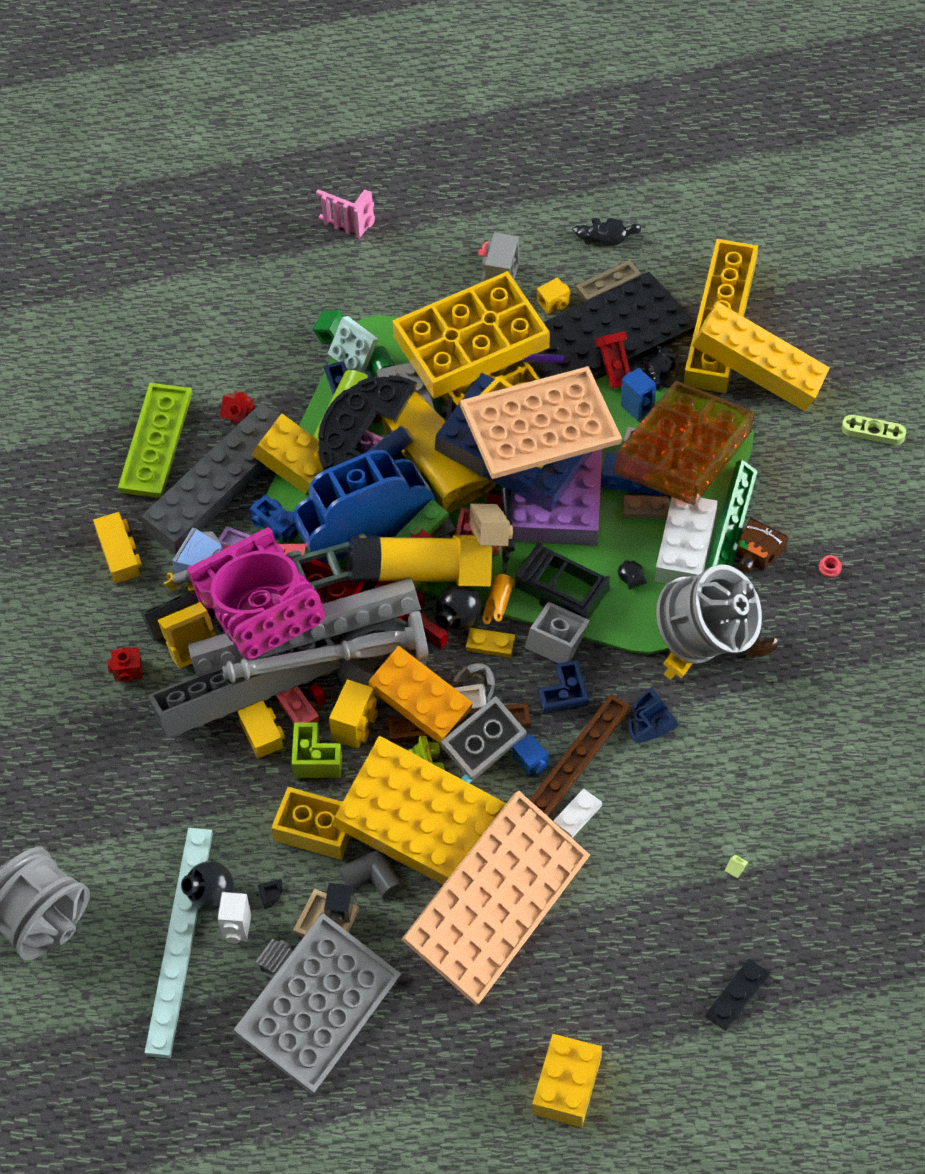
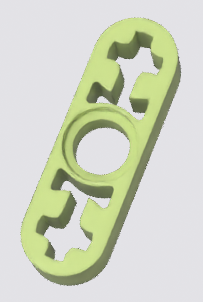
M857 415L846 416L842 423L843 433L851 437L900 445L904 442L906 436L905 427L897 423ZM851 423L855 424L854 428H850ZM876 427L880 432L873 434L868 431V428ZM894 432H898L897 437L893 436Z

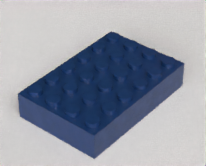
M481 373L462 400L479 396L495 379ZM460 403L436 434L434 449L549 512L556 506L592 454V452L545 464L541 469L534 467L492 479L460 407Z

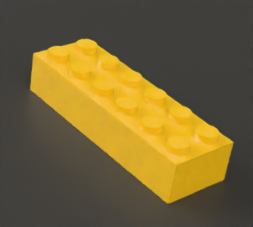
M719 302L715 304L708 314L692 345L804 412L815 400L830 367Z

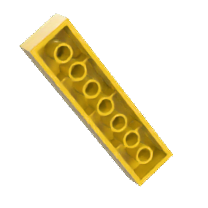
M716 239L685 368L684 386L727 393L732 369L692 345L705 319L717 302L744 317L757 262L758 245Z

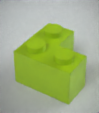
M294 723L292 748L294 778H341V744L319 743L318 723Z

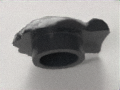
M625 560L623 564H620L617 574L627 584L628 589L647 584L643 568L639 563L633 560Z

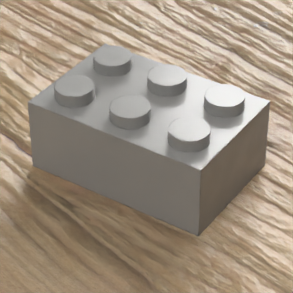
M495 696L441 741V747L473 782L509 752L513 745L524 739L527 731Z

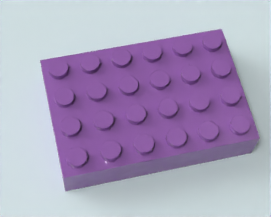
M603 449L592 452L551 512L510 491L514 542L598 546Z

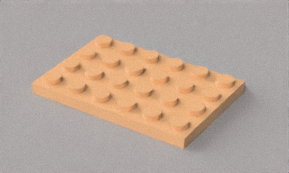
M589 367L460 401V407L492 479L618 445L622 441V437Z

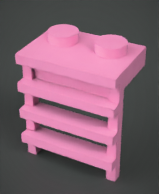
M319 189L316 191V195L321 197L323 215L320 214L319 219L324 221V225L328 226L331 223L337 230L340 227L345 229L347 234L354 232L359 239L366 229L373 225L375 216L373 214L374 202H372V192L364 189L356 202L352 203ZM330 201H332L334 219L331 218ZM340 204L343 205L344 223H342Z

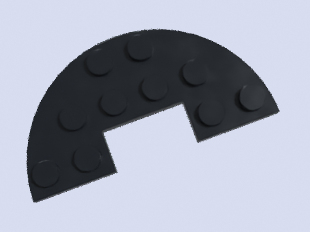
M389 375V377L374 376L358 381V384L342 391L326 410L319 428L318 453L323 469H329L362 455V453L356 450L376 414L396 423L416 389L417 382Z

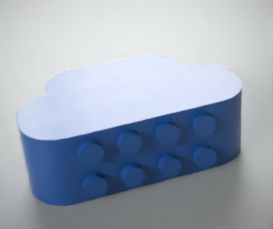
M373 450L319 473L309 486L310 496L301 501L295 508L293 521L309 553L349 542L350 536H358L359 534L392 538L432 499L435 501V497L413 461L409 459L394 461L387 451ZM347 551L335 554L337 560L347 557ZM326 557L316 559L317 561L328 564V560Z

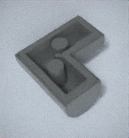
M376 849L338 868V872L346 885H353L355 889L372 881L382 899L404 889L402 882L385 854Z

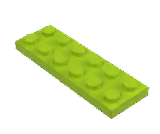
M149 383L118 485L119 493L161 498L163 496L192 397V388Z

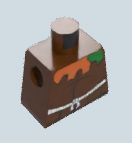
M750 517L737 547L736 557L742 559L738 564L739 569L749 573L755 566L764 571L785 551L788 536Z

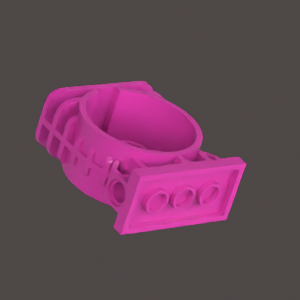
M269 527L187 568L198 601L205 605L206 608L214 609L216 618L220 622L225 634L246 660L254 659L316 627L324 619L325 613L318 593L307 582L306 578L297 571L294 562L284 555L283 549L275 541L273 532Z

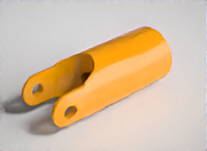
M497 574L494 578L482 616V620L486 625L490 624L493 616L497 622H500L503 618L514 586L513 578L508 575Z

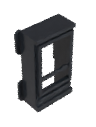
M539 542L515 574V588L540 599V606L545 607L550 602L588 620L610 590L609 576L605 577L544 547ZM548 566L558 568L559 571L549 581V585L538 581ZM563 571L592 586L582 602L552 588Z

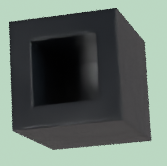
M328 884L324 913L337 924H342L343 922L350 923L355 897L353 885Z

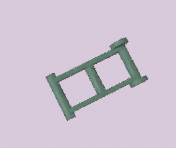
M349 542L301 555L300 551H292L286 554L296 565L297 571L305 578L306 576L301 564L323 557L327 558L334 576L310 582L315 591L322 587L349 580L348 572H342L335 556L337 553L348 551Z

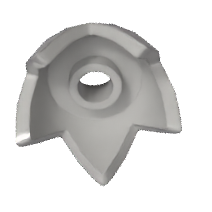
M470 664L460 670L453 679L454 682H463V686L484 684L487 703L493 695L495 678L491 669L485 664Z

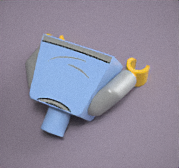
M195 528L191 529L172 560L175 574L167 573L166 578L169 581L163 583L169 590L173 591L179 584L191 581L187 571L188 567L223 550L222 544L215 533L212 531L200 532Z

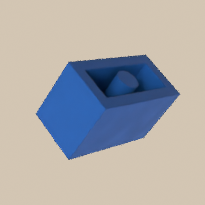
M637 368L633 372H628L622 379L621 406L639 421L655 409L656 383L640 368Z

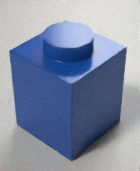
M532 734L512 746L513 759L529 777L535 773L540 774L547 768L548 753Z

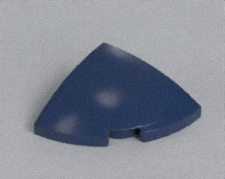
M652 687L643 693L634 704V720L632 721L630 718L628 723L629 732L635 743L657 738L679 726L677 720L666 708Z

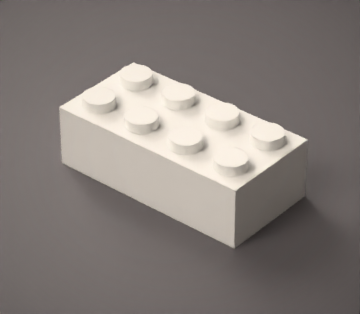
M676 493L672 494L656 564L655 582L667 584L679 577H691L704 572L716 518V500Z

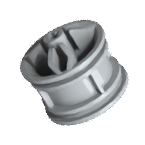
M716 565L696 576L673 579L662 589L657 602V624L662 639L676 657L688 663L699 664L723 653L742 652L754 644L760 633L762 611L757 592L750 580L741 571L729 565Z
M43 847L28 849L0 866V932L10 940L11 945L22 959L32 960L40 957L49 949L57 948L73 936L76 931L75 925L80 920L89 902L90 890L83 883L77 882L73 877H68L59 869L57 863L51 858L50 853Z

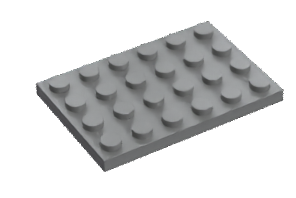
M322 913L232 1032L313 1094L401 973Z

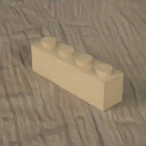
M470 504L469 526L479 544L508 546V539H512L513 527L497 504Z

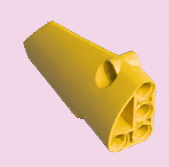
M413 392L396 423L381 416L384 429L388 435L400 426L410 431L415 441L401 452L406 459L413 461L417 468L420 469L431 485L435 502L445 509L448 514L485 495L497 485L492 480L434 450L436 434L446 421L417 392Z

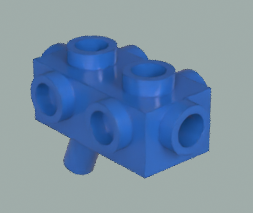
M264 495L250 507L253 525L258 529L269 527L273 532L275 541L278 539L284 543L287 539L291 541L297 536L298 531L293 521V512H287L276 499L272 500L267 495Z

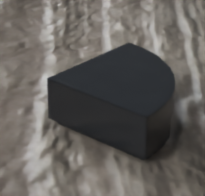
M282 879L258 885L264 909L273 906L279 900L282 894L281 890H283Z

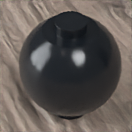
M457 584L445 588L438 596L436 602L437 615L435 618L438 625L444 629L451 628L455 630L467 629L474 625L482 611V603L477 591L469 586H458Z
M205 861L195 865L188 875L184 876L181 882V889L196 907L203 910H215L220 908L222 892L233 893L234 881L230 871L224 865L215 861Z

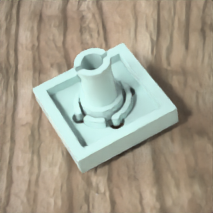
M342 317L328 354L338 362L344 360L347 369L365 373L378 338L350 317Z

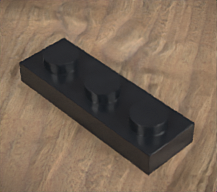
M748 959L707 1011L705 1017L724 1031H727L768 978L769 972Z

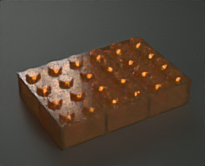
M675 381L617 451L614 473L695 506L752 432L755 411Z

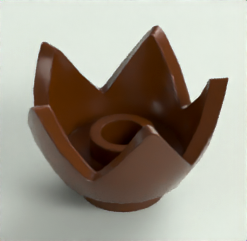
M759 633L754 644L742 652L753 659L755 656H766L777 648L778 638L774 637L759 641Z

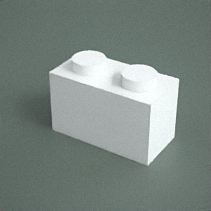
M222 892L218 914L222 939L233 944L240 943V941L247 942L251 919L247 894Z

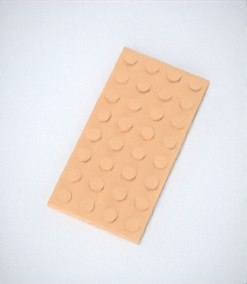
M517 791L401 940L474 1005H477L559 898L590 854L520 791Z

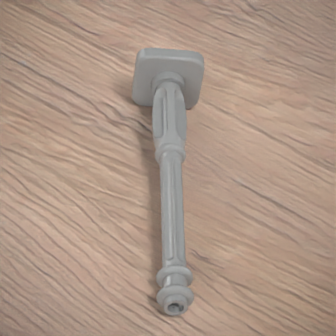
M420 611L410 613L408 618L409 627L404 628V631L373 633L349 641L344 640L338 645L247 661L243 658L241 663L232 664L231 661H228L226 666H222L224 680L229 679L233 683L235 678L244 677L246 680H249L251 675L342 658L348 661L350 659L391 654L398 645L403 649L407 648L408 651L414 650L416 659L420 662H426L428 647Z

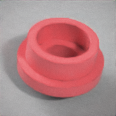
M826 556L819 563V571L826 577H836L841 572V562L835 556Z

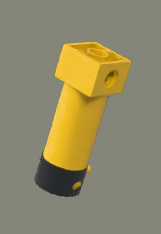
M453 535V538L350 536L347 551V568L350 582L401 581L411 578L412 581L454 582L458 586H491L492 545H480L475 535Z

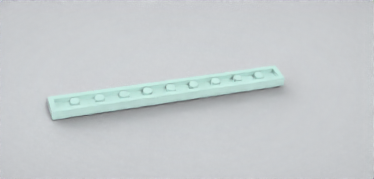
M188 828L145 1048L146 1056L171 1059L199 910L198 907L190 902L187 895L182 892L181 882L195 865L208 861L213 836L212 830Z

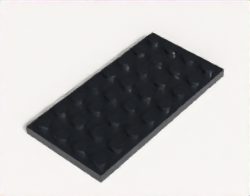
M647 272L636 279L615 287L543 322L550 332V343L548 349L537 354L564 355V364L528 363L540 379L589 367L594 379L597 380L606 376L607 373L601 347L596 348L594 339L625 331L627 340H624L623 343L627 361L630 364L658 350V345L661 347L666 346L693 333L696 322L650 272Z

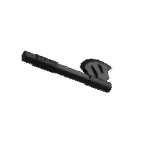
M502 486L504 515L509 520L510 525H512L510 490ZM514 531L512 539H508V546H503L502 549L503 573L507 571L510 552L515 551Z

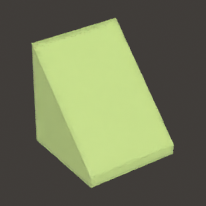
M734 855L730 858L725 871L738 878L748 862Z

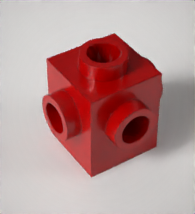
M244 392L224 395L220 417L231 419V423L239 424L256 408L253 404L254 398L247 397L248 394Z
M123 647L118 650H111V660H107L108 672L109 674L113 673L115 682L143 679L142 658L139 647Z

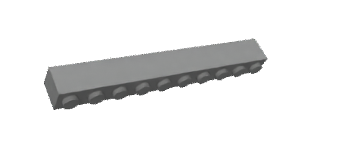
M404 579L322 604L325 616L319 625L251 660L421 610L412 579ZM226 634L188 644L190 658L197 677L222 670V666H226L228 661L235 664L241 663L243 659Z

